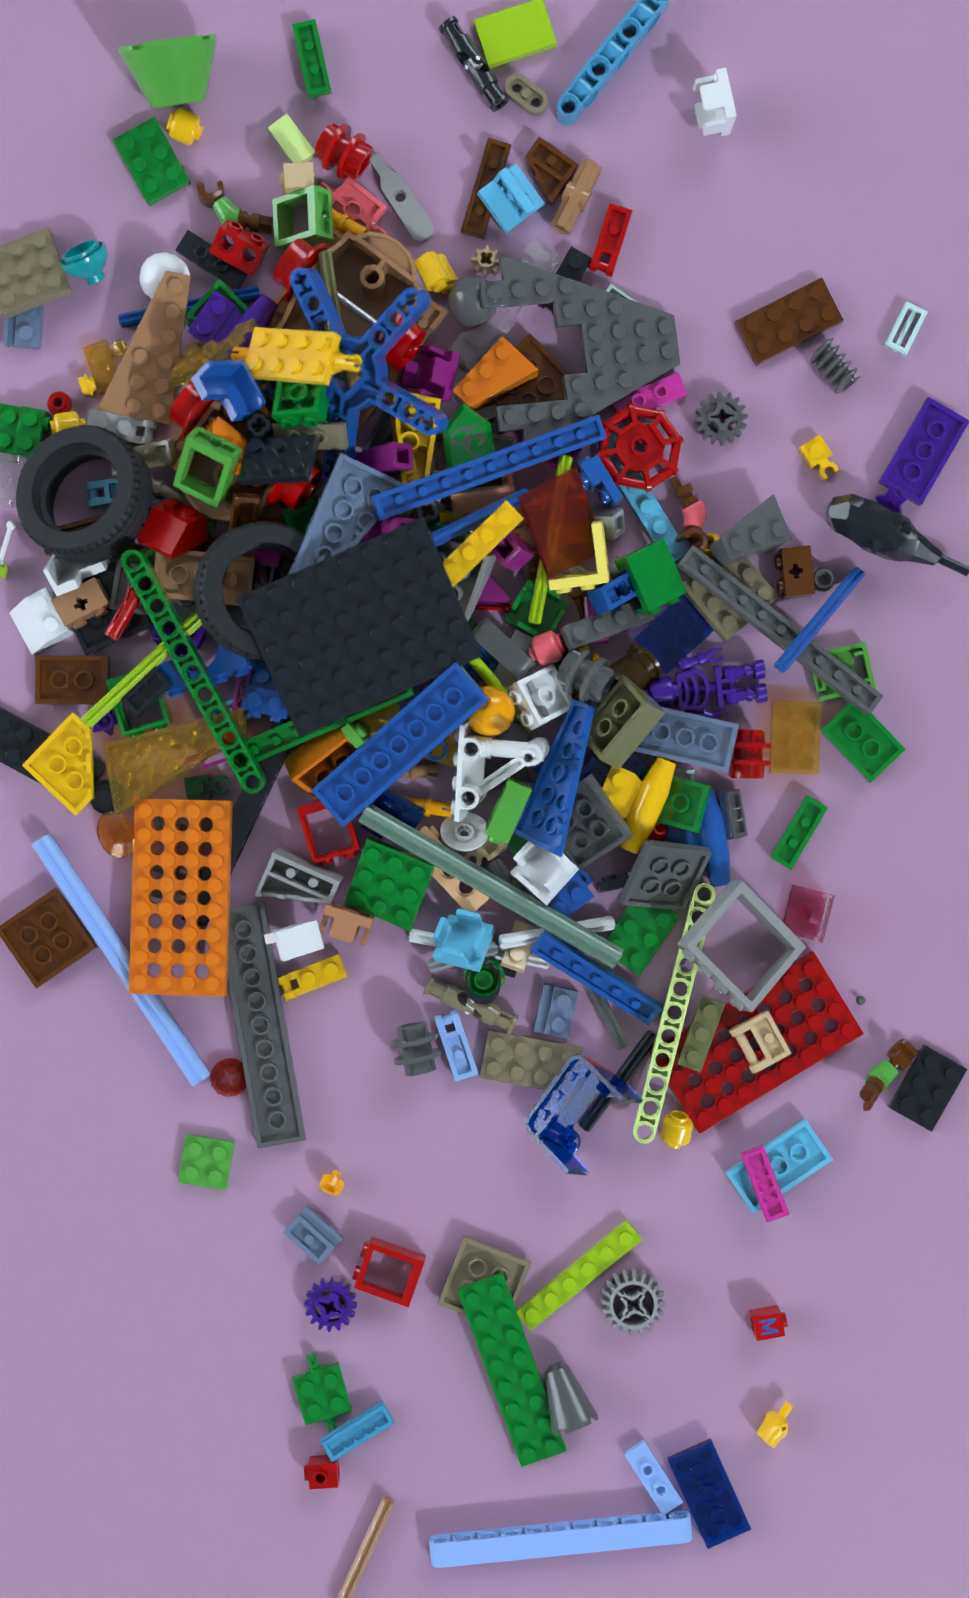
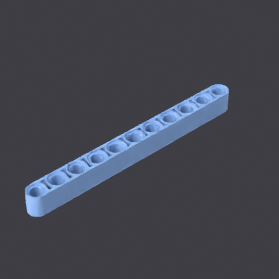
M675 1510L665 1515L661 1512L438 1534L429 1539L431 1565L436 1568L681 1544L690 1542L693 1536L690 1513L685 1510Z

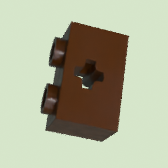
M811 546L781 548L777 551L778 555H775L774 563L776 570H779L780 579H777V590L779 594H782V599L810 597L816 594ZM791 569L799 572L795 579L793 574H789Z

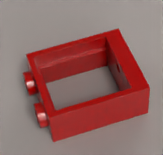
M321 801L296 808L313 864L319 862L321 867L334 863V857L342 855L343 859H347L357 855L356 850H360L361 845L353 820L347 824L353 845L319 855L307 815L326 810L327 808Z
M371 1236L369 1243L364 1242L360 1256L364 1257L361 1266L356 1265L352 1279L356 1280L354 1288L409 1308L426 1255ZM374 1250L412 1264L402 1294L363 1280Z

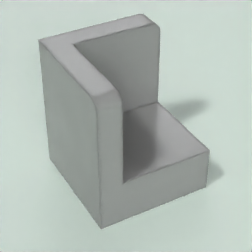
M597 507L587 514L588 535L590 538H593L591 525L593 521L603 520L605 539L615 540L625 532L623 508Z

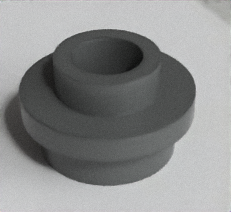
M821 567L813 572L815 590L825 592L833 587L835 576L830 569ZM819 576H824L826 578L825 584L819 583Z

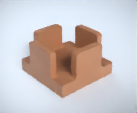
M337 903L326 904L319 927L320 932H325L329 917L331 916L334 918L330 930V937L352 943L357 937L360 926L365 927V931L360 945L366 946L375 917Z

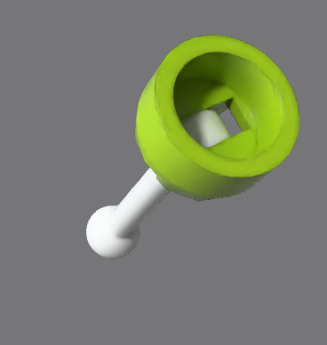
M12 520L6 523L8 529L0 552V578L6 579L8 566L3 559L12 530L16 528V523Z

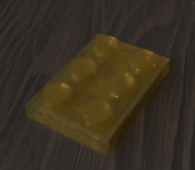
M772 701L770 732L772 749H770L769 761H771V766H769V773L819 775L822 702Z

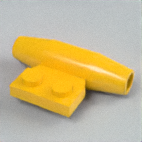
M658 757L643 781L635 773L626 769L610 767L602 789L621 817L626 818L625 823L634 834L631 838L620 844L619 847L638 854L645 840L648 839L653 831L668 797L676 764Z

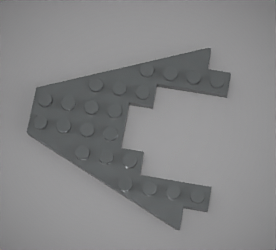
M502 256L499 259L502 280L485 281L478 284L481 309L553 303L556 328L579 326L585 373L569 374L562 377L565 400L497 406L495 408L498 433L522 431L524 442L585 420L680 364L675 317L670 313L506 256Z

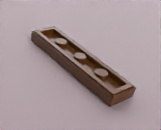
M488 138L461 233L484 240L491 213L477 193L493 181L496 175L506 167L512 144Z

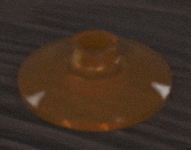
M109 811L101 815L97 823V836L103 849L115 858H124L130 855L133 851L135 834L128 819L116 811Z

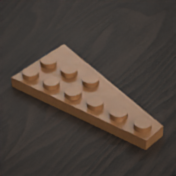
M165 271L97 410L165 424L171 423L169 414L174 402L191 275Z

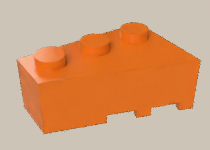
M502 336L452 390L453 398L460 404L464 402L476 411L496 400L499 396L516 389L528 380L538 377V369Z

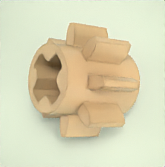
M486 245V248L483 250L477 248V257L471 258V263L477 264L474 268V273L481 272L485 279L487 274L497 275L495 266H500L499 259L495 258L498 256V250L494 252L489 250V245ZM483 259H484L485 261L491 260V264H488V263L482 264V260H483Z

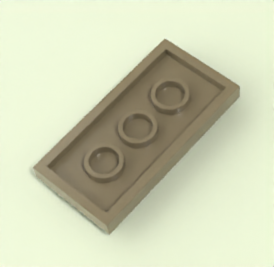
M488 1029L480 1078L575 1095L583 1047L512 1033L509 1035L506 1032Z

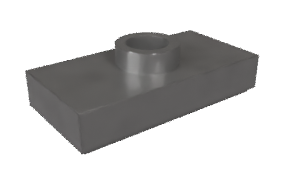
M740 789L718 792L727 840L748 836Z

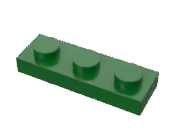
M316 20L292 24L308 99L332 94Z
M806 795L769 858L792 870L828 807Z

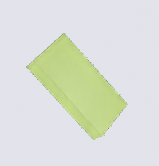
M287 113L268 127V131L292 163L308 162L315 157V150Z

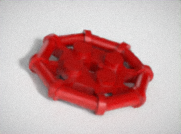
M628 403L627 407L609 419L602 420L607 438L599 441L595 456L598 455L616 486L621 485L645 490L646 493L652 492L654 487L678 473L677 466L681 443L684 440L683 436H680L665 415L666 411L663 409L655 410ZM637 416L654 419L652 424H643L637 420ZM626 418H630L631 423L623 429L616 427L617 424ZM658 423L662 426V428L664 429L669 438L664 439V437L656 427ZM612 433L616 436V442L613 449L607 450L609 436ZM635 442L645 444L643 453L635 451ZM666 445H671L669 461L663 458V451ZM615 455L623 466L620 473L609 456ZM658 464L664 468L650 478L649 470ZM628 470L633 473H642L643 480L624 475Z

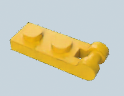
M336 954L280 976L277 980L278 984L282 986L284 1001L343 979L348 974L340 954ZM297 979L299 987L293 989L290 981Z

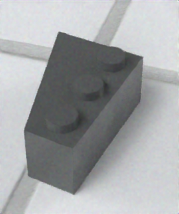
M774 494L760 503L709 546L715 562L719 566L724 567L773 550L792 539Z

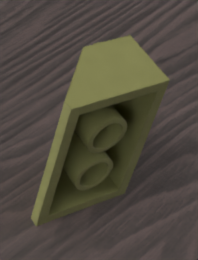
M622 676L594 711L587 744L601 761L620 769L663 717L665 712L653 698L627 677Z

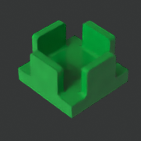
M528 580L513 603L505 622L531 637L549 630L555 631L570 602L560 597L561 594H556V591L550 590L548 587L541 623L532 624L528 622L535 586L534 581Z

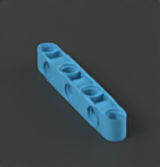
M638 0L560 97L556 116L561 124H573L584 110L592 104L652 30L661 15L666 11L670 0ZM631 32L634 36L629 38L624 36L623 33ZM600 69L604 74L595 75L592 71ZM567 106L571 107L574 111L565 113L562 108Z

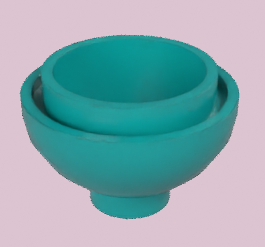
M97 239L87 240L72 247L63 254V260L60 265L72 277L85 279L88 285L95 284L105 277L102 270L107 261V248L103 241H97Z

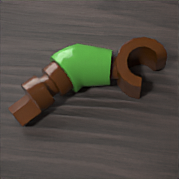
M222 180L217 182L218 190L215 193L205 192L204 184L200 181L197 182L200 202L205 207L213 208L221 224L226 220L235 221L241 224L245 230L247 227L253 232L271 234L273 217L257 213L248 215L247 211H241L240 207H236L225 197Z
M900 1039L887 1052L889 1061L885 1058L867 1074L865 1085L859 1093L861 1099L865 1101L863 1103V1111H869L873 1107L879 1094L884 1092L899 1074L898 1068L903 1071L913 1064L911 1060L917 1055V1050L906 1039Z

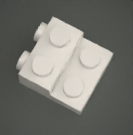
M554 664L508 687L509 695L514 705H517L521 712L520 720L522 724L526 727L529 726L531 731L567 713L573 701L571 695L564 693V685L559 683L560 680L557 679L558 671Z

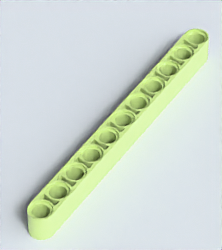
M702 883L695 888L691 896L681 939L694 924L691 919L692 914L695 911L703 914L715 900L716 892L711 885ZM700 888L709 890L710 898L708 901H701L698 898L697 892ZM705 936L698 943L697 946L701 951L703 948ZM678 948L633 1125L635 1139L645 1144L651 1142L656 1135L698 968L692 962L693 967L689 972H684L680 969V961L685 956L680 948ZM679 981L685 983L687 987L686 993L681 996L676 995L673 990L674 985ZM676 1005L680 1008L681 1014L677 1019L669 1018L667 1011L670 1006ZM666 1029L673 1030L675 1034L674 1040L670 1043L664 1042L661 1038L662 1032ZM665 1053L668 1055L669 1062L666 1066H658L656 1064L655 1058L658 1054ZM653 1077H659L663 1081V1085L659 1090H653L649 1086V1082ZM647 1101H653L657 1104V1109L652 1114H647L643 1110V1106ZM641 1125H647L651 1128V1133L648 1137L642 1138L637 1134V1130Z

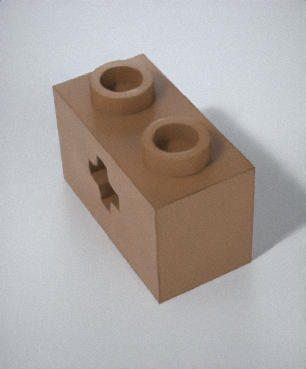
M93 577L82 583L79 588L64 593L51 601L64 626L78 629L87 624V619L93 616L98 618L107 614L111 600L100 580ZM82 600L88 602L85 604V610L79 608L82 606Z

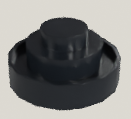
M112 779L101 780L94 785V799L90 803L98 813L104 815L115 814L125 806L127 800L126 791L118 781Z

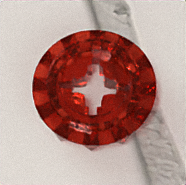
M226 1058L214 1065L210 1074L211 1087L215 1089L217 1094L232 1097L239 1095L245 1090L247 1085L242 1062L237 1059ZM225 1072H228L230 1075L238 1073L232 1080L233 1087L228 1081L220 1082L226 1076Z

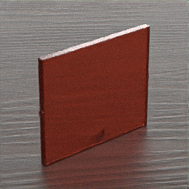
M573 467L550 480H546L543 484L518 496L548 579L556 577L573 566H578L580 562L595 555L591 525L595 519L577 467Z

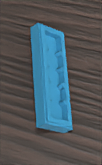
M381 1400L319 1440L331 1462H334L395 1422L385 1403Z

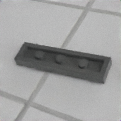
M638 599L610 611L563 626L560 631L570 652L573 649H579L655 620L653 614L648 616L647 612L637 613L636 610L642 607Z

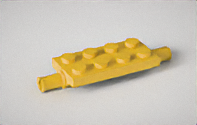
M254 327L249 348L235 346L232 351L239 353H231L232 360L245 361L253 378L257 380L329 385L333 374L339 373L341 370L359 372L361 367L355 365H362V359L359 355H343L340 352L339 343L341 336L336 332Z

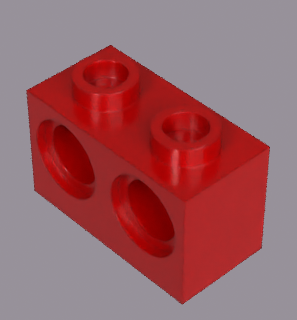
M226 220L219 226L209 252L253 277L260 270L270 244L264 241L262 236L243 229L242 225L238 222ZM226 235L232 238L234 244L227 241ZM248 248L254 251L255 257L249 254Z

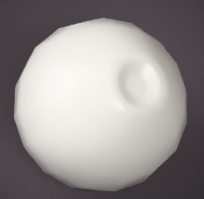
M169 252L156 253L148 257L141 266L139 280L144 293L149 298H153L165 271L190 275L186 263L177 255Z

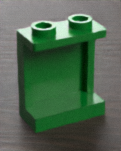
M664 538L643 546L614 561L618 570L625 568L642 606L636 610L638 614L646 612L648 616L661 611V605L665 603L667 606L680 601L679 596L687 593Z

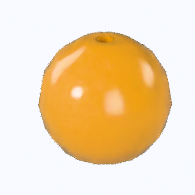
M490 685L480 687L490 700L466 721L471 729L481 735L490 737L500 735L513 723L515 716L514 702L510 695L499 687Z

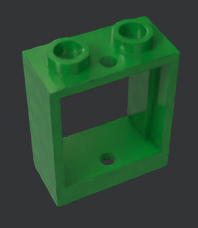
M127 674L106 680L108 690L110 691ZM165 695L158 700L163 719L133 728L130 726L123 701L118 702L114 706L122 736H130L131 740L144 737V732L152 729L154 733L167 730V725L172 724L173 720Z

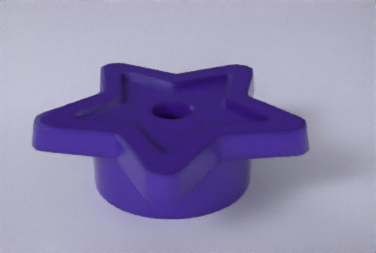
M891 486L884 495H877L876 500L886 508L902 514L901 505L907 500V497L902 496Z
M112 709L94 725L93 732L104 731L109 736L114 734V726L118 724V720L113 715Z

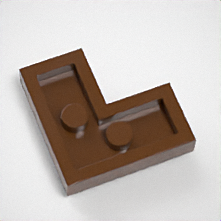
M233 493L229 531L249 523L265 521L281 523L279 517H258L260 503L258 494Z

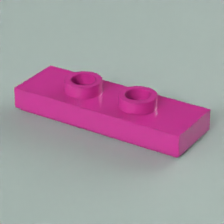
M678 372L638 388L612 405L615 413L627 407L628 403L657 409L687 397L688 394ZM628 417L620 423L630 420V418Z
M760 1145L741 1152V1158L765 1221L769 1223L789 1215L764 1146Z

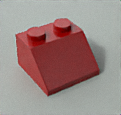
M166 499L152 508L137 536V542L173 559L208 541L206 514L176 499Z

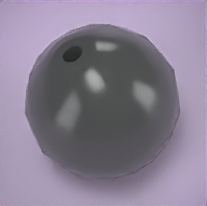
M474 275L465 276L457 280L450 289L448 308L452 317L458 323L466 327H479L486 324L495 314L497 308L481 309L478 284L488 281L487 279Z

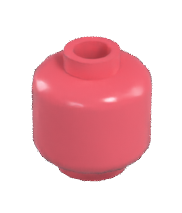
M552 630L534 636L531 640L532 646L528 647L531 659L533 661L537 660L542 666L560 661L563 658V653L566 652V646L561 634H556Z

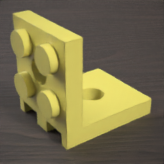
M603 520L593 521L591 524L597 570L552 576L549 579L550 590H556V594L571 592L572 587L580 586L581 590L595 589L596 584L609 583L610 570Z

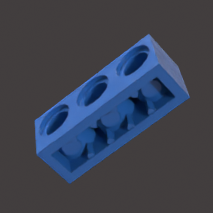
M626 570L612 577L609 583H602L596 586L595 589L586 592L596 614L610 611L637 596Z

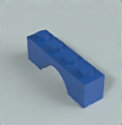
M218 644L216 656L207 668L215 683L219 684L226 682L227 677L235 675V677L245 676L249 674V670L257 668L255 659L233 654ZM173 659L158 665L174 684L164 695H169L170 698L183 696L184 691L189 689ZM190 668L189 674L192 678L197 679L200 671H194Z

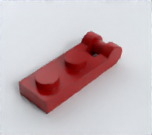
M612 203L609 204L590 264V271L596 272L598 270L605 272L606 276H613L633 210ZM601 254L610 257L609 263L600 261Z

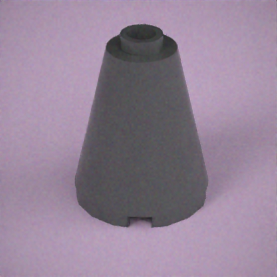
M562 1361L549 1365V1371L545 1372L553 1435H559L558 1430L564 1429L565 1433H569L592 1424L590 1418L597 1421L599 1417L568 1364L563 1365Z

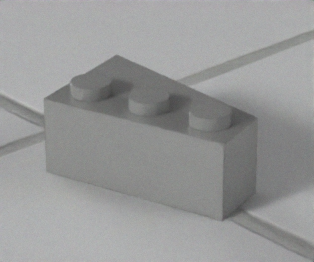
M277 847L270 857L255 896L299 899L300 901L331 904L344 876Z

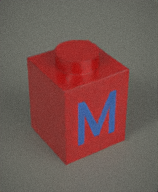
M777 1305L749 1310L752 1331L756 1341L785 1336L784 1327H788L785 1312L781 1313Z

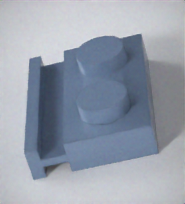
M44 305L5 319L3 345L6 347L41 350Z
M544 983L533 1031L568 1039L578 991Z
M308 1204L283 1231L289 1239L318 1265L343 1238L338 1231Z

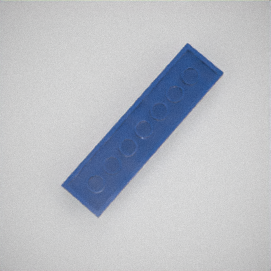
M455 662L311 791L341 826L345 827L490 700L489 697L458 662Z

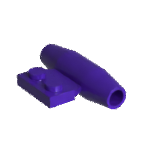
M214 291L189 328L188 333L207 347L219 348L214 361L232 360L231 353H239L232 351L235 346L249 348L254 327L269 328L278 305L271 298L262 294L241 315L234 303L217 291Z

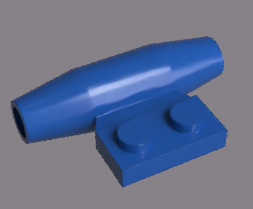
M712 788L700 832L696 833L664 824L666 833L663 838L664 842L709 847L712 855L705 867V871L710 885L718 887L728 885L730 882V851L723 815Z

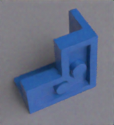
M244 360L208 361L191 378L201 399L221 400L231 421L249 420L266 404Z

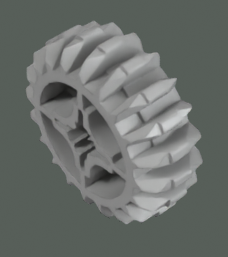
M632 1268L631 1274L627 1275V1271L623 1269L622 1277L614 1273L615 1281L613 1282L608 1279L606 1284L609 1288H602V1294L605 1296L600 1298V1303L604 1305L601 1307V1312L606 1314V1322L612 1321L611 1327L613 1329L620 1326V1333L623 1334L626 1329H629V1334L633 1336L634 1329H638L639 1334L642 1335L643 1327L646 1326L651 1331V1322L659 1323L656 1315L663 1316L664 1312L660 1307L666 1304L665 1300L661 1299L664 1296L663 1290H658L661 1285L658 1281L653 1282L654 1276L652 1274L646 1277L645 1271L641 1270L639 1275H637L636 1269ZM628 1285H637L632 1290H627L624 1288ZM647 1290L652 1295L649 1309L642 1302L645 1297L644 1293ZM616 1294L623 1301L619 1313L613 1308ZM636 1299L637 1304L630 1303L629 1305L628 1300L634 1301ZM632 1314L641 1315L638 1318H629Z

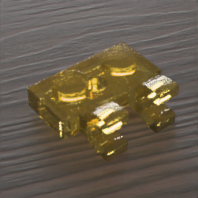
M104 339L83 347L100 395L106 393L117 370L113 357L125 354L128 348L126 342H123L122 339L113 341L110 345Z

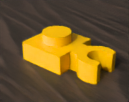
M820 434L798 448L811 469L818 466V474L823 481L828 478L825 474V468H830L834 474L839 471L837 465L829 462L827 459L833 453Z

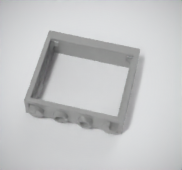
M731 880L676 944L685 955L684 958L689 962H694L699 967L697 971L705 978H710L715 983L713 986L722 995L726 994L731 999L730 1004L732 1006H735L739 1011L745 1010L748 1012H753L806 948L766 904L740 880ZM736 899L786 948L747 996L697 947V944Z

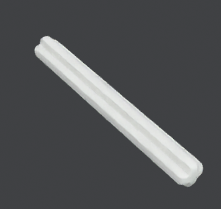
M612 916L577 921V923L594 933L610 931L615 928V920ZM537 928L502 934L498 938L500 948L507 949L533 944L545 929Z

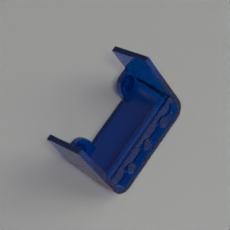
M578 1054L568 1059L525 1119V1129L566 1174L587 1176L589 1171L574 1156L581 1144L579 1134L573 1129L575 1124L599 1092L605 1097H617L620 1101L640 1104L643 1099L618 1075L590 1058Z

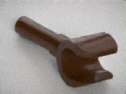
M579 586V594L568 593L569 597L575 601L580 619H583L584 612L581 599L583 590Z

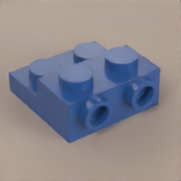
M588 455L577 463L576 469L579 476L577 481L583 491L588 490L592 494L599 490L598 497L604 506L608 505L609 508L619 506L623 496L598 455L593 458Z
M256 663L257 668H254L251 684L246 685L241 709L247 710L246 715L261 718V715L264 714L269 716V721L282 724L284 719L291 721L267 666Z

